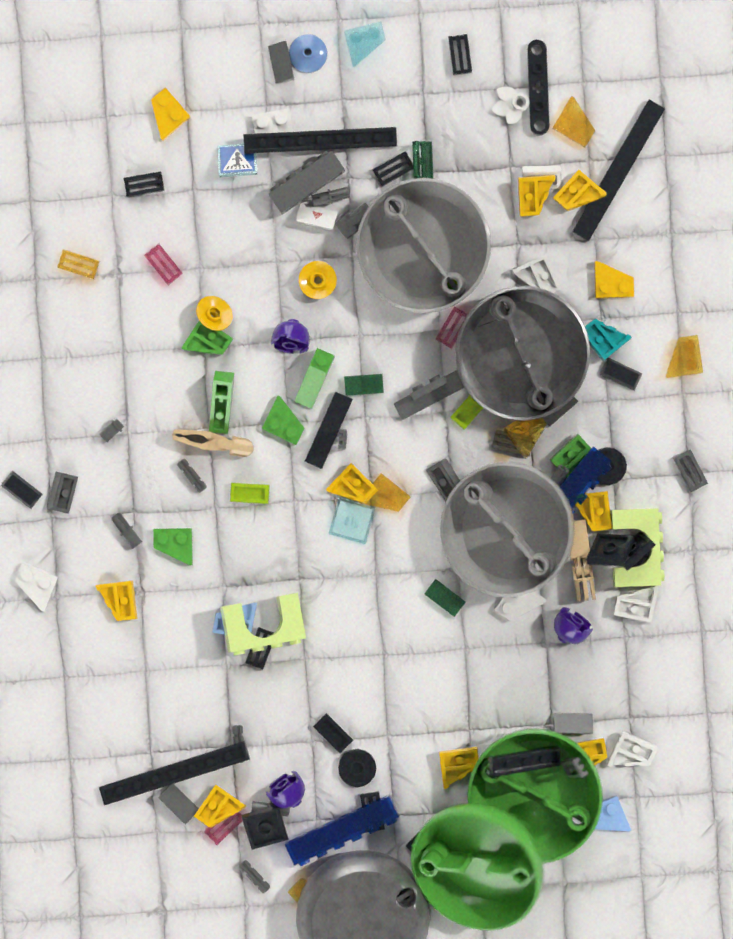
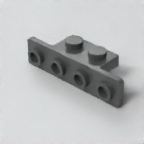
M458 370L443 377L437 375L429 379L430 384L426 386L420 384L412 388L413 393L395 402L394 406L400 418L404 420L465 388Z

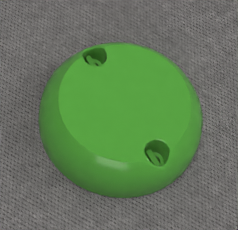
M523 729L499 738L481 754L469 780L468 803L483 804L497 808L519 821L537 844L543 864L565 858L579 849L594 831L602 810V784L592 759L576 742L567 736L547 729ZM557 745L560 747V763L565 758L579 757L580 761L578 764H583L584 768L581 770L587 771L588 775L583 778H569L562 765L497 777L489 776L487 770L489 771L490 756ZM572 817L579 820L582 823L577 824L573 822Z
M473 803L445 808L425 823L412 846L411 867L418 888L434 909L459 925L477 930L491 931L504 929L524 919L538 900L544 880L543 862L538 846L527 829L514 817L502 810L488 805Z

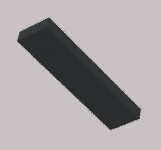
M335 391L305 462L320 469L323 468L353 401L352 398Z
M556 745L490 756L489 776L497 777L561 766L560 747Z

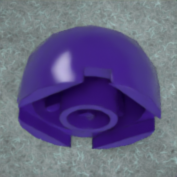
M289 319L276 326L272 334L271 345L274 343L275 349L285 353L294 354L293 350H300L299 354L304 353L309 349L310 335L307 328L299 323L298 320Z
M563 607L554 619V630L558 635L557 638L564 644H579L588 638L593 628L590 629V622L576 611L572 614L569 612L570 608Z
M291 771L292 775L289 776L286 773L269 786L271 791H266V795L275 806L279 808H295L302 802L301 799L305 793V785L296 771Z

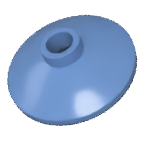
M310 34L302 35L296 38L290 46V61L301 72H315L325 64L327 48L319 37ZM310 49L312 51L311 55H305V50Z

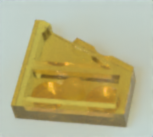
M698 335L679 337L665 375L666 378L703 373Z
M380 473L372 483L378 491L365 505L399 512L411 496Z

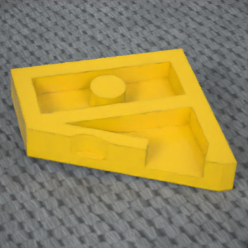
M578 170L553 199L566 211H571L603 198L607 194L583 172Z
M555 175L518 177L520 217L540 215L543 203L549 195L550 187L555 181Z
M215 784L194 817L212 828L245 809L246 805Z

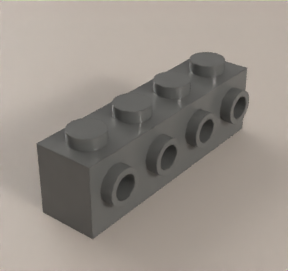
M333 151L321 153L317 157L319 160L313 164L308 162L302 167L303 171L298 174L292 173L286 178L287 181L284 184L280 185L278 183L270 189L269 197L282 215L345 172L344 167Z

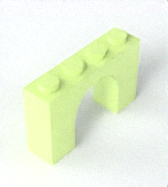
M659 508L611 510L612 529H637L656 544L642 564L631 567L628 571L623 567H613V587L661 586V581H664V570H661V562H664V553L660 551V543H663V532L659 531V524H662V512H659Z
M298 593L276 597L280 622L277 630L266 638L256 637L247 629L242 603L220 607L228 653L233 652L235 656L245 654L246 649H252L253 652L264 650V646L271 645V648L283 647L282 643L290 641V645L301 643V639H305L306 635Z

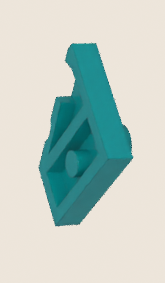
M594 319L585 326L589 345L602 361L632 338L631 335L623 334L617 331L616 328L607 326L597 319Z

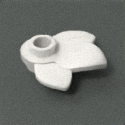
M512 87L498 88L497 94L501 100L494 105L492 112L498 116H506L508 124L517 123L521 119L522 112L526 111L529 107V98L523 93H517ZM517 100H522V101H523V105H522V106H518V105L516 104V101H517Z

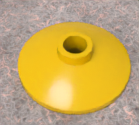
M312 261L306 264L299 274V286L302 292L313 299L328 297L334 291L337 284V276L334 269L323 261ZM316 277L321 278L322 281L320 284H316L314 282V279Z
M207 296L202 298L197 304V317L206 328L221 331L231 324L233 313L228 303L216 296Z

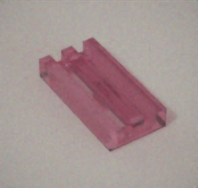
M157 244L156 247L144 255L168 286L183 274L160 244ZM156 251H161V253L165 256V258L169 261L173 268L178 272L176 275L173 274V272L169 269V267L165 264V262L161 259V257L157 254ZM151 255H154L156 257V259L172 277L171 279L168 280V278L152 260V258L150 257Z
M454 306L435 340L452 349L457 341L459 330L451 343L447 341L461 317L466 318L468 314ZM455 312H457L459 315L444 340L441 339Z
M238 812L229 817L213 834L210 831L215 826L212 828L208 827L204 833L218 845L242 822V814ZM238 816L239 819L217 839L215 836Z

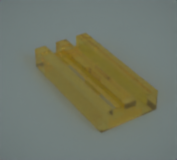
M63 249L57 268L94 280L100 261ZM66 255H69L93 263L95 265L94 267L67 259L65 257ZM66 262L91 270L92 274L64 266L63 263Z

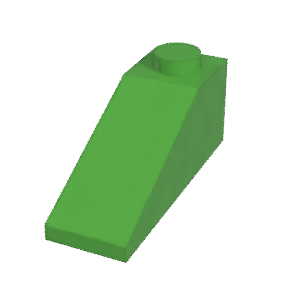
M319 348L316 349L294 402L310 409L313 408L335 355Z
M215 371L212 386L209 432L228 434L234 385V373Z

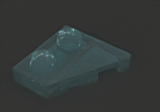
M381 21L344 31L353 67L358 65L386 40Z

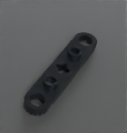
M533 40L527 48L530 129L533 134L542 136L549 129L547 47L543 41ZM540 45L542 53L539 55L534 54L531 50L532 46ZM536 83H540V86L544 87L540 93L533 89ZM539 120L544 122L545 129L542 131L536 130L534 127L535 122Z

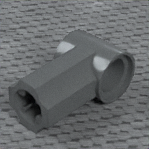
M366 202L351 214H346L335 223L346 239L358 232L361 220L369 207Z

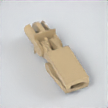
M177 429L172 434L173 440L204 450H230L229 455L239 457L250 456L254 450L252 442L242 437L233 436L232 440H228L226 437L208 431ZM175 434H182L184 436L202 435L209 441L199 444L185 437H177Z
M585 519L575 520V534L570 560L574 562L572 572L577 602L581 601L579 583L582 584L584 601L589 600L587 582L590 585L591 598L596 600L592 565L586 562L590 551Z

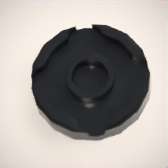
M605 447L598 449L592 454L588 469L591 477L596 482L602 485H612L618 483L626 473L627 463L620 451L615 448Z
M349 750L344 753L339 761V775L349 786L363 787L375 777V760L366 750Z

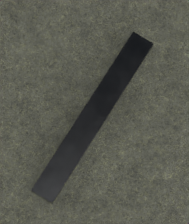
M650 99L647 101L599 184V187L607 195L588 203L573 229V233L587 241L590 240L665 110L664 107Z
M396 127L243 134L244 154L397 147Z
M245 741L100 786L99 790L105 806L250 760Z

